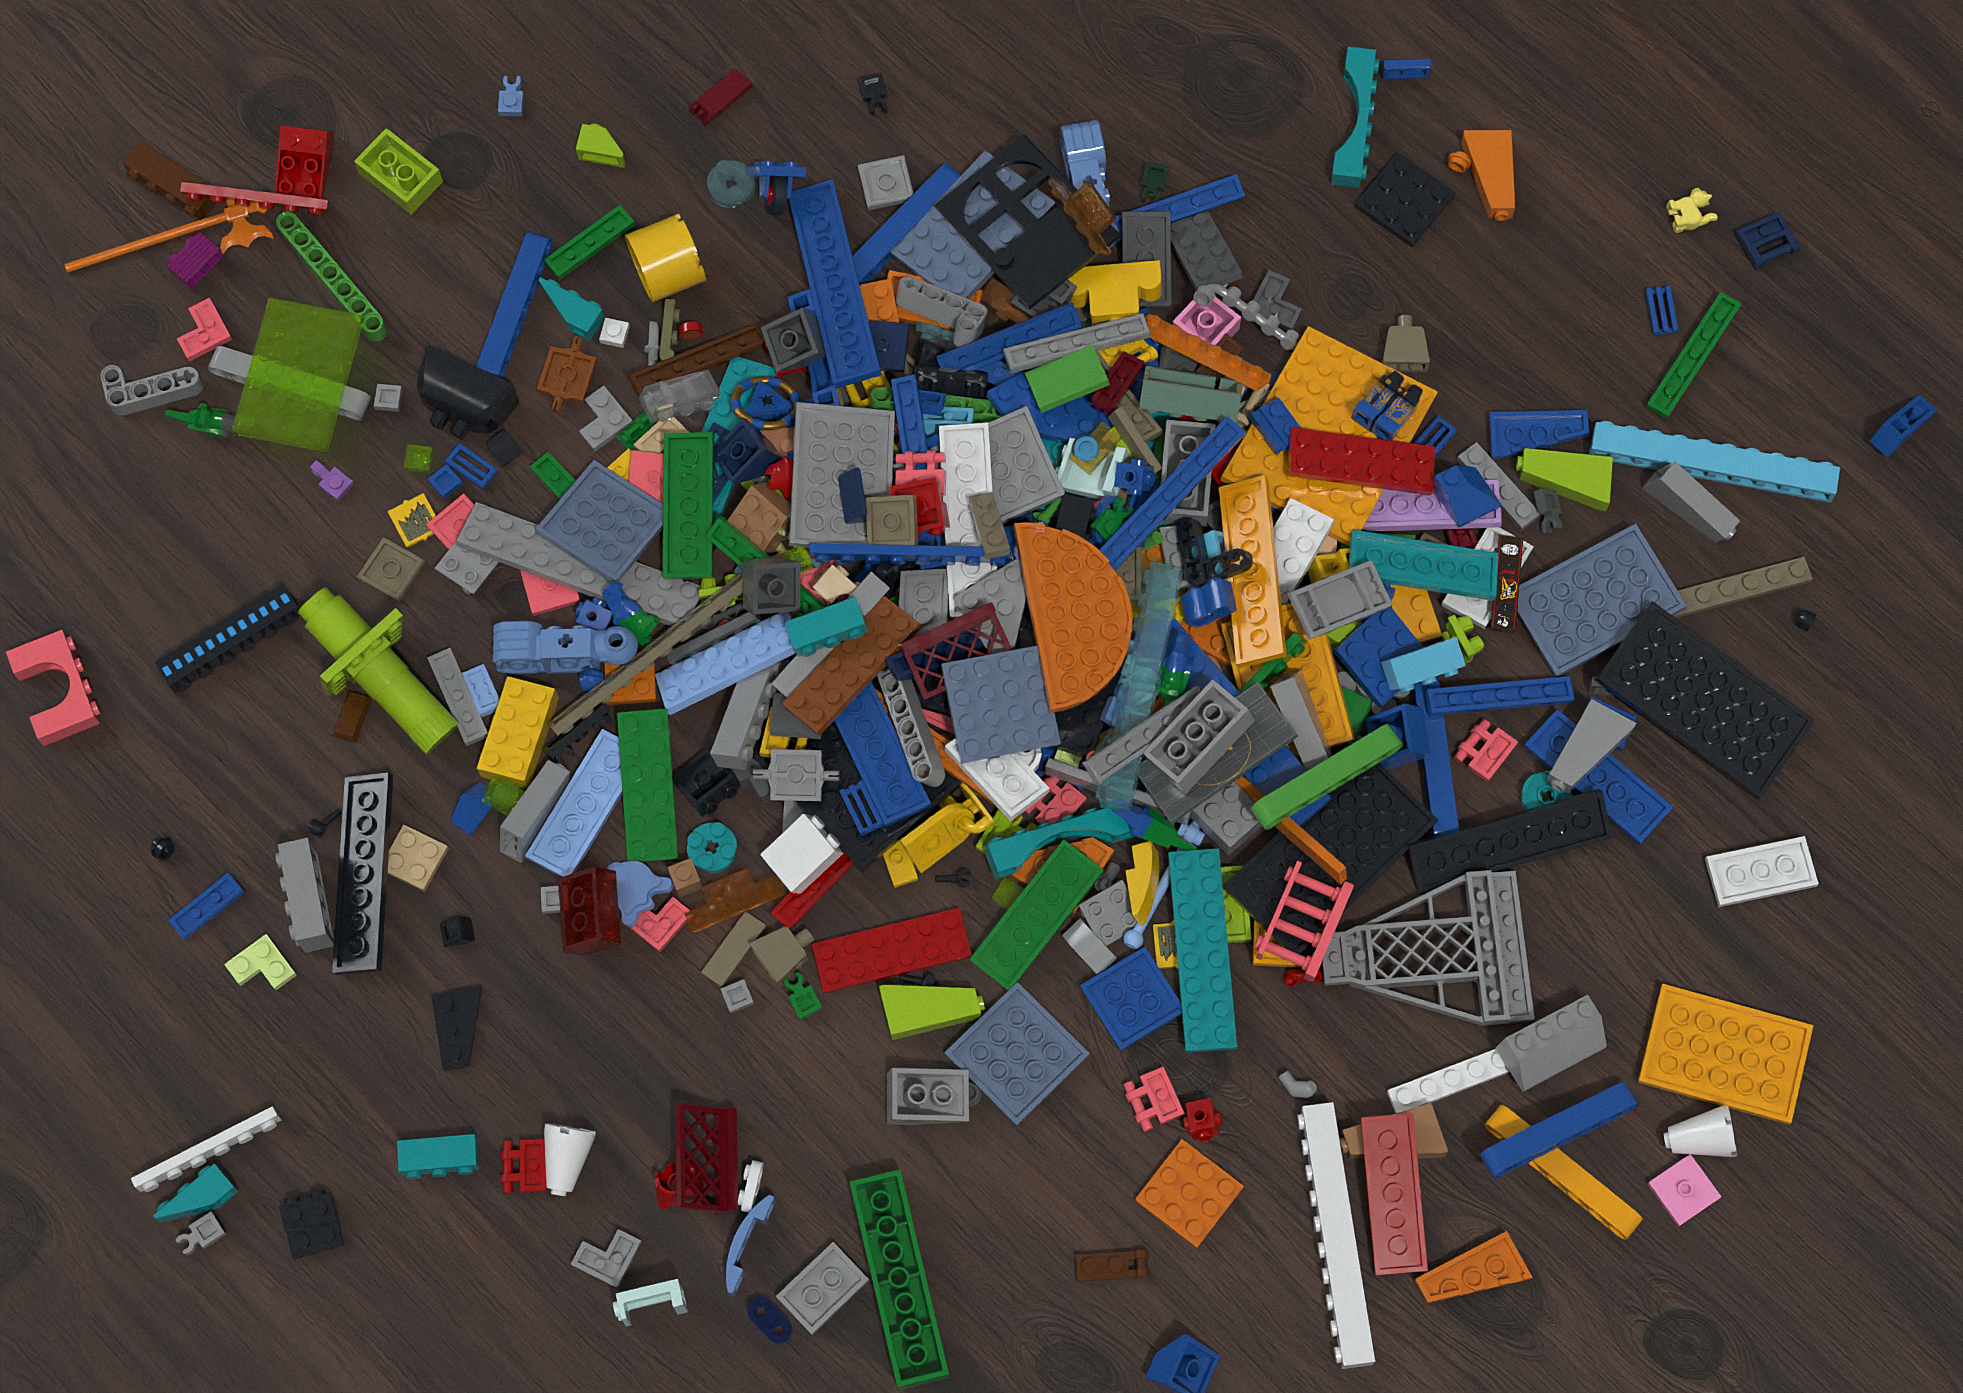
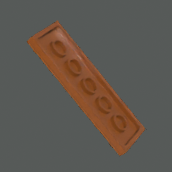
M885 596L864 616L869 632L864 633L861 638L855 640L847 639L841 641L782 703L787 711L818 736L831 725L887 665L885 658L897 654L900 651L898 645L910 640L922 628L919 622Z

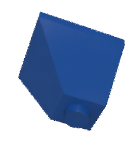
M1456 465L1435 475L1434 493L1458 528L1502 506L1476 467Z
M1184 1334L1155 1354L1145 1378L1173 1393H1205L1220 1355Z

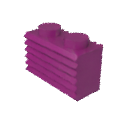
M201 232L196 236H190L184 244L185 247L179 253H173L166 265L170 274L190 290H193L197 283H200L207 273H210V270H213L217 263H220V260L224 258L220 248Z

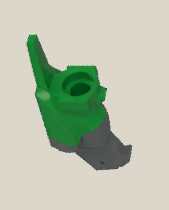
M201 403L197 410H191L190 413L165 410L164 415L188 424V429L220 439H228L233 434L255 435L259 431V421L241 418L231 414L226 409L207 408V404Z

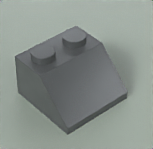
M801 308L761 327L776 372L807 367L827 358L820 327L813 311Z
M775 558L743 559V608L752 614L800 611L801 562Z

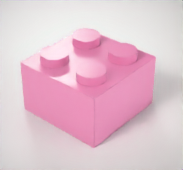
M1217 297L1207 307L1197 304L1193 299L1175 318L1173 325L1179 326L1182 330L1192 335L1199 336L1202 340L1212 345H1217L1225 333L1233 337L1240 329L1241 316Z

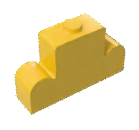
M1160 260L1087 266L1068 279L1077 286L1069 303L1073 302L1075 308H1081L1090 303L1092 326L1140 314V298L1144 301L1152 302L1159 299L1162 295Z

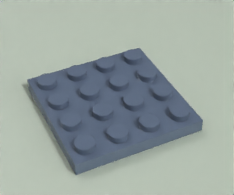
M593 460L536 527L535 534L608 581L619 582L663 529V504Z
M1037 646L941 664L961 764L1061 744L1055 713H1050Z
M1018 982L944 1052L945 1056L959 1070H969V1080L1016 1127L1090 1056V1053Z

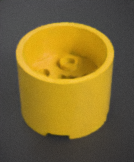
M679 214L625 235L633 263L652 303L706 281L702 265H699L700 260L692 237L684 220L680 221L681 217Z

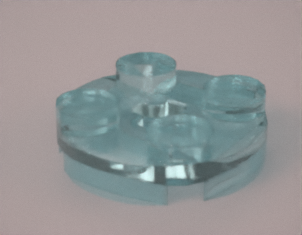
M721 160L710 171L707 177V187L715 203L722 207L733 208L737 207V204L746 203L750 200L755 190V183L753 177H746L747 166L738 161ZM734 180L737 185L727 188L726 182Z

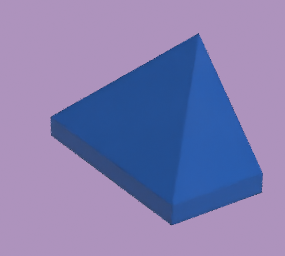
M479 782L461 795L450 822L469 836H472L501 798V795L482 782Z

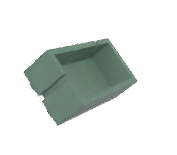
M1146 366L1139 408L1144 409L1147 413L1155 414L1160 411L1167 412L1168 415L1173 417L1187 415L1193 416V419L1198 421L1213 419L1217 420L1218 423H1221L1228 416L1237 423L1242 396V384L1233 379L1221 377L1219 390H1215V376Z

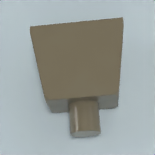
M1401 315L1398 317V326H1390L1388 329L1382 364L1396 371L1427 372L1430 359L1424 328L1412 326V316Z
M786 926L751 942L750 948L779 988L784 984L785 978L789 979L807 962L808 957L803 948L812 943L814 938L807 928L794 936Z

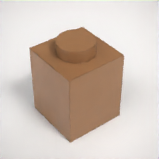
M691 858L668 867L679 898L703 889Z

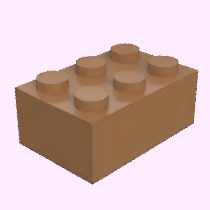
M763 482L751 485L728 521L771 557L790 530L791 504L775 490H769L767 487L769 484Z

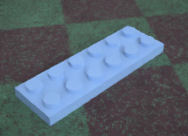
M780 612L655 674L665 709H668V714L672 715L795 654L785 622L792 620L790 612Z
M604 729L600 731L526 853V859L570 882L623 794L619 737Z

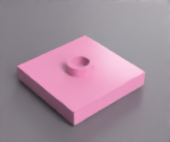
M1691 1154L1647 1183L1678 1227L1721 1198V1195Z

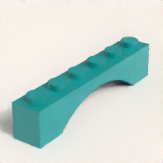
M1347 48L1343 79L1350 87L1355 98L1357 124L1346 143L1335 152L1331 185L1359 188L1361 179H1366L1367 165H1363V158H1368L1370 144H1365L1366 137L1371 136L1372 123L1368 122V115L1373 116L1375 102L1370 101L1371 94L1375 95L1377 80H1373V73L1378 74L1379 59H1375L1376 50Z
M1110 803L1105 809L1098 810L1093 808L1085 811L1079 817H1074V815L1066 816L1059 823L1052 825L1050 822L1043 823L1037 826L1036 830L1029 832L1026 829L1014 833L1013 837L1006 839L1003 837L994 838L989 841L984 853L994 879H999L1018 873L1033 853L1043 846L1060 839L1093 837L1113 844L1135 837V835L1130 831L1131 827L1128 822L1111 811Z

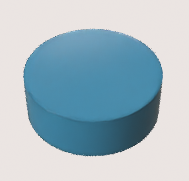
M1081 437L1074 445V453L1080 461L1092 462L1099 455V445L1092 437Z

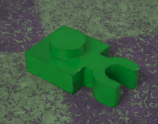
M1116 499L1113 503V510L1105 508L1090 526L1105 542L1124 525L1121 520L1124 517H1129L1134 511L1132 507L1128 506L1122 511V505L1126 502L1125 499Z
M797 972V984L791 985L787 978L784 979V984L787 990L794 993L788 999L799 1020L802 1021L821 1011L823 1007L811 985L806 988L803 987V976Z

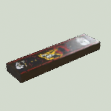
M1498 536L1497 592L1495 600L1492 601L1490 631L1515 633L1524 539L1522 537Z

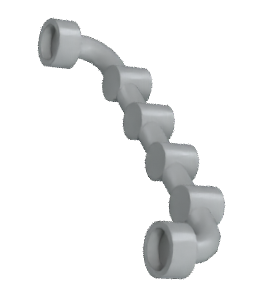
M1208 284L1207 286L1201 285L1196 290L1194 300L1197 304L1204 307L1210 306L1216 293L1223 298L1225 305L1236 307L1240 310L1245 320L1254 321L1260 325L1264 334L1273 335L1280 340V344L1284 349L1294 351L1298 345L1299 334L1296 331L1290 329L1285 333L1278 327L1280 320L1276 316L1269 315L1265 318L1259 313L1261 307L1255 301H1249L1246 304L1240 299L1242 293L1237 287L1231 286L1226 289L1220 284Z

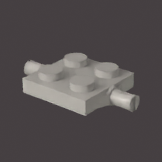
M771 749L769 768L753 769V774H763L753 775V780H768L771 787L770 800L822 801L824 781H839L840 776L830 775H840V771H825L822 764L823 750Z

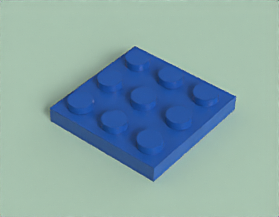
M1389 607L1364 619L1332 651L1379 708L1383 707L1400 691L1399 689L1390 691L1381 662L1423 648V646L1395 611Z
M1146 947L1080 985V989L1120 1052L1182 1015L1180 1000Z

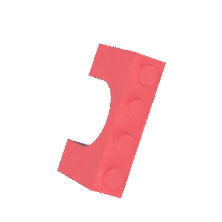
M63 630L6 651L13 673L20 681L48 670H59L69 676L70 689L66 698L59 705L30 717L36 737L43 746L100 724L97 716L101 714L96 701L91 700L89 695L93 693L92 687L88 679L84 680L81 673L85 671L80 657L76 658L74 650L77 649L72 636H67Z

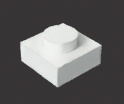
M605 318L599 338L600 343L624 348L630 327L629 323Z

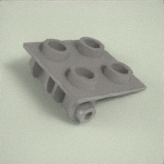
M455 542L435 569L463 587L462 590L466 594L470 595L472 593L474 595L499 562L458 547Z
M1123 880L1078 904L1081 916L1086 919L1091 930L1106 946L1123 937L1127 931L1133 930L1137 923L1132 915L1129 892Z

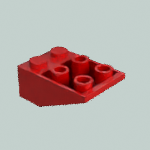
M280 126L274 193L323 199L332 158L334 131Z

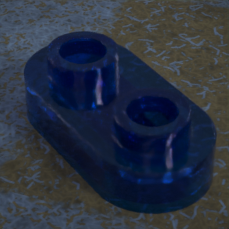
M757 1298L749 1304L748 1316L750 1320L772 1343L780 1345L790 1340L793 1333L790 1322L769 1300ZM760 1308L766 1310V1315L763 1317L757 1316V1310ZM777 1327H783V1335L777 1336L775 1334V1329Z

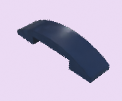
M966 631L961 632L957 643L970 648L974 634ZM955 636L948 638V640L953 642ZM978 637L973 648L976 651L984 647ZM940 642L937 644L934 654L947 658L952 645ZM933 646L925 649V651L931 652ZM955 646L951 660L959 661L966 658L968 651ZM901 652L885 658V662L896 681L914 679L907 661ZM918 652L912 655L911 658L915 666L925 669L929 655ZM932 657L928 671L941 670V664L946 662ZM918 671L920 677H922L923 672Z

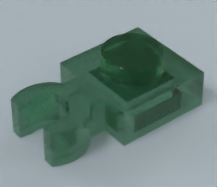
M1146 162L1141 187L1146 188L1142 192V203H1145L1147 196H1153L1155 198L1154 203L1159 201V191H1165L1170 166Z

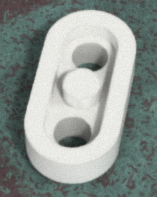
M753 1160L751 1165H746L744 1180H747L745 1190H740L738 1205L742 1206L741 1211L749 1213L755 1207L763 1173V1162Z

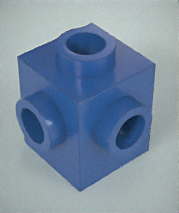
M1131 459V463L1117 462L1114 487L1127 489V494L1142 495V491H1151V487L1155 482L1154 466L1145 465L1146 460Z
M596 597L593 600L587 599L585 603L580 602L574 614L578 616L576 622L581 624L580 626H586L593 630H606L613 615L611 610L606 607L607 603ZM592 611L597 615L596 620L590 617Z

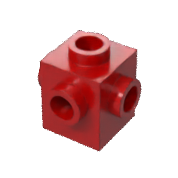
M1211 1098L1186 1103L1187 1117L1184 1118L1186 1133H1191L1194 1141L1206 1142L1212 1140L1213 1137L1220 1136L1219 1127L1223 1126L1220 1111H1216Z

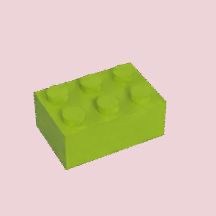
M387 128L354 161L358 173L410 215L443 183L440 171L436 166Z

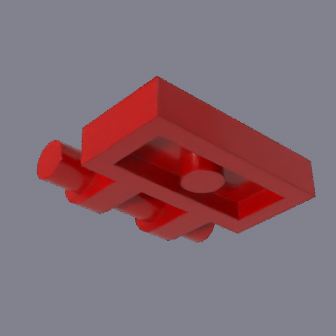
M544 1139L520 1140V1150H513V1141H503V1151L500 1152V1160L503 1161V1174L500 1175V1183L503 1184V1194H512L514 1183H520L521 1193L547 1192ZM514 1160H520V1173H513Z

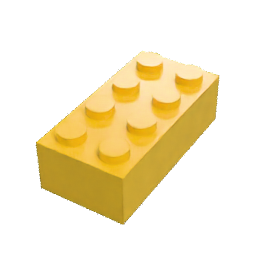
M507 676L476 768L482 778L528 789L550 727L547 723L552 720L559 700L554 688Z

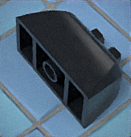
M427 347L418 376L417 392L423 405L433 413L430 419L433 427L443 430L447 421L454 423L450 433L461 440L469 431L473 433H491L505 422L520 403L512 383L433 347Z

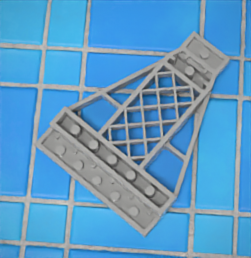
M1492 870L1466 872L1465 875L1363 925L1355 926L1345 932H1334L1322 960L1324 986L1349 984L1350 987L1481 1026L1533 1022L1535 1020L1516 871L1492 873ZM1463 884L1466 890L1469 917L1435 919L1432 898ZM1423 902H1427L1429 920L1381 924ZM1458 927L1470 935L1463 945L1451 937ZM1445 928H1453L1449 934L1443 930ZM1433 929L1444 937V940L1438 947L1426 939ZM1420 930H1427L1423 936L1417 932ZM1407 931L1419 939L1412 949L1400 941ZM1395 932H1402L1398 938H1396L1392 934ZM1382 933L1393 941V944L1387 951L1375 943ZM1371 934H1376L1373 939L1371 938ZM1447 940L1459 949L1452 958L1440 950ZM1471 940L1473 953L1465 948ZM1421 943H1424L1433 951L1426 961L1414 952ZM1396 944L1408 953L1401 962H1398L1389 954ZM1373 948L1383 955L1376 964H1374ZM1461 952L1473 960L1466 970L1454 961ZM1436 954L1447 962L1441 972L1429 964ZM1410 956L1422 964L1415 974L1403 966ZM1385 958L1396 966L1390 976L1378 968ZM1450 965L1460 972L1443 974ZM1475 965V971L1469 972L1471 968ZM1425 967L1434 974L1418 976ZM1399 969L1409 976L1393 978ZM1376 973L1383 979H1376ZM1474 981L1478 987L1481 1016L1478 1017L1445 1007L1442 985L1445 983ZM1435 985L1438 991L1439 1005L1388 989Z

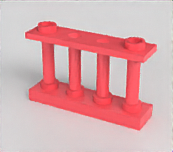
M1297 861L1294 868L1291 866L1288 868L1284 878L1288 884L1265 937L1259 936L1254 949L1258 950L1256 958L1261 960L1264 951H1267L1302 966V970L1306 971L1304 979L1313 982L1354 885L1345 881L1342 888L1338 886L1336 888L1298 873L1302 862ZM1296 882L1331 897V901L1336 902L1333 910L1327 909V911H1324L1289 896L1293 883ZM1284 905L1321 920L1322 924L1326 925L1323 933L1317 932V934H1314L1279 919ZM1274 928L1312 943V947L1316 948L1313 957L1309 955L1304 957L1269 942Z

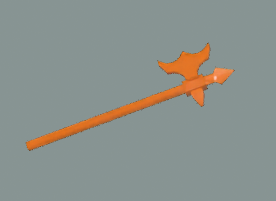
M227 200L228 207L224 208L222 213L83 257L64 265L67 273L226 221L228 223L233 222V228L227 236L222 238L220 246L222 254L233 245H242L248 248L252 241L258 237L266 236L274 239L273 234L264 225H252L245 219L253 212L258 211L264 214L268 209H261L259 204L250 203V207L237 206L234 204V201Z

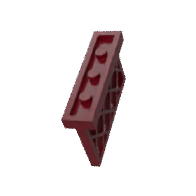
M992 602L898 645L924 700L946 690L945 685L941 686L944 680L943 674L939 675L928 671L932 657L946 663L953 662L951 657L955 646L968 651L966 659H969L972 653L980 656L990 655L994 642L1004 645L1006 651H1012ZM992 619L996 628L993 637L979 633L982 623ZM977 626L976 631L971 630L970 628ZM966 631L974 634L970 648L957 643L961 632ZM997 634L999 635L1001 641L996 639ZM955 636L953 642L950 641V640H947L948 638H951V637ZM978 636L991 641L987 654L973 649ZM945 642L952 645L947 658L934 654L938 643ZM933 646L931 652L925 651V649ZM918 652L929 655L925 669L915 666L911 656ZM918 671L923 672L922 677H920ZM926 674L940 678L937 688L930 692H927L923 684Z
M688 1104L676 1105L677 1209L715 1212L718 1215L738 1211L737 1108L727 1107L722 1109ZM684 1111L690 1112L695 1118L694 1123L690 1127L684 1119ZM708 1114H714V1127L712 1129L704 1120ZM698 1124L706 1133L701 1141L693 1132ZM687 1136L696 1145L691 1152L685 1147ZM709 1138L714 1143V1153L712 1155L704 1146ZM698 1150L707 1159L702 1166L693 1157ZM687 1162L696 1171L691 1178L685 1173ZM709 1164L714 1168L713 1180L704 1171ZM699 1176L707 1185L702 1192L693 1183ZM688 1188L696 1196L692 1203L685 1202V1191ZM710 1190L715 1195V1205H710L704 1197Z

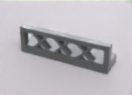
M742 602L712 617L711 621L706 625L698 626L692 630L693 634L690 636V639L683 641L686 642L685 644L675 649L673 648L666 655L668 662L671 665H675L762 622L760 614H752L750 612L740 616L741 612L745 610ZM725 619L730 621L718 627L721 621ZM703 630L708 631L707 633L697 637V634Z

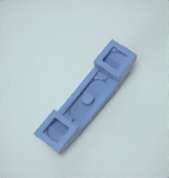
M768 1195L760 1201L743 1220L734 1236L726 1266L727 1291L732 1297H735L745 1274L743 1269L737 1267V1264L756 1221L766 1225L776 1203L774 1196Z

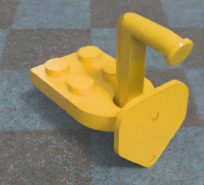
M963 782L959 786L967 799L962 804L957 803L949 796L939 805L941 810L930 816L924 823L900 840L914 866L920 873H923L961 844L970 833H981L995 823L976 795ZM975 813L981 818L977 823H975L973 815Z

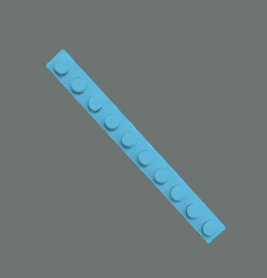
M1609 421L1596 422L1589 455L1613 457V462L1653 470H1658L1676 461L1686 472L1695 478L1829 503L1832 502L1836 495L1840 467L1834 466L1830 462L1816 463L1803 457L1789 458L1781 453H1762L1755 448L1741 449L1736 448L1732 444L1719 445L1706 439L1692 440L1687 439L1684 435H1665L1658 430L1644 431L1639 430L1635 426H1617Z

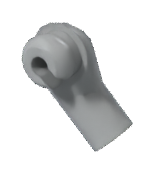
M1289 1070L1278 1077L1293 1097L1309 1098L1317 1091L1315 1082L1311 1080L1296 1081Z

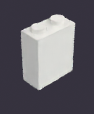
M801 815L760 854L793 893L801 894L843 854L838 847L840 842L832 834L828 835L823 829L825 824L816 815Z

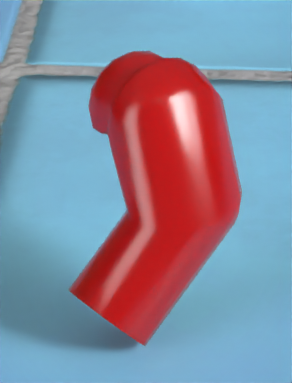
M1289 970L1285 974L1284 983L1290 988L1296 987L1298 983H1319L1322 979V974L1318 970L1314 981L1311 982L1304 979L1306 971Z

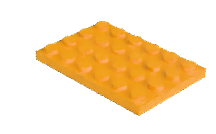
M1292 603L1282 605L1285 642L1294 632L1301 634L1308 642L1304 645L1305 650L1297 658L1293 657L1287 663L1288 668L1280 676H1275L1269 683L1272 685L1278 678L1301 669L1329 747L1332 748L1355 741L1328 635L1325 634L1309 640ZM1232 621L1221 624L1237 688L1240 691L1266 662L1239 668L1236 665ZM1269 687L1266 693L1281 712L1272 689ZM1294 741L1288 743L1286 746L1297 758L1300 757Z
M1662 984L1638 1083L1719 1106L1728 1105L1733 1110L1790 1125L1814 1025Z

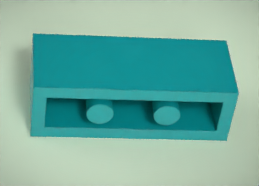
M856 597L785 622L793 650L798 657L811 656L816 653V650L824 647H836L841 641L847 639L855 640L861 638L864 633L869 632L861 605Z
M475 1134L397 1141L398 1172L402 1176H406V1179H420L423 1174H431L432 1177H445L447 1172L469 1175L473 1174V1170H480L479 1139Z

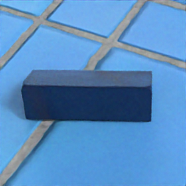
M857 467L838 478L846 524L863 523L867 515L861 470Z

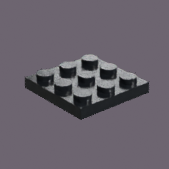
M1397 153L1355 203V208L1404 243L1413 247L1455 197L1456 192L1400 153Z

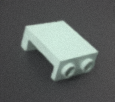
M1070 437L1068 445H1065L1062 450V463L1055 470L1064 492L1102 499L1105 496L1118 497L1120 488L1114 487L1117 462L1129 463L1130 457L1127 449L1118 446L1115 452L1099 449V455L1094 461L1082 462L1074 453L1076 439Z
M678 1279L616 1293L617 1301L613 1302L616 1318L618 1317L619 1321H623L626 1327L632 1325L629 1315L630 1310L672 1300L673 1308L678 1315L688 1312L683 1286Z

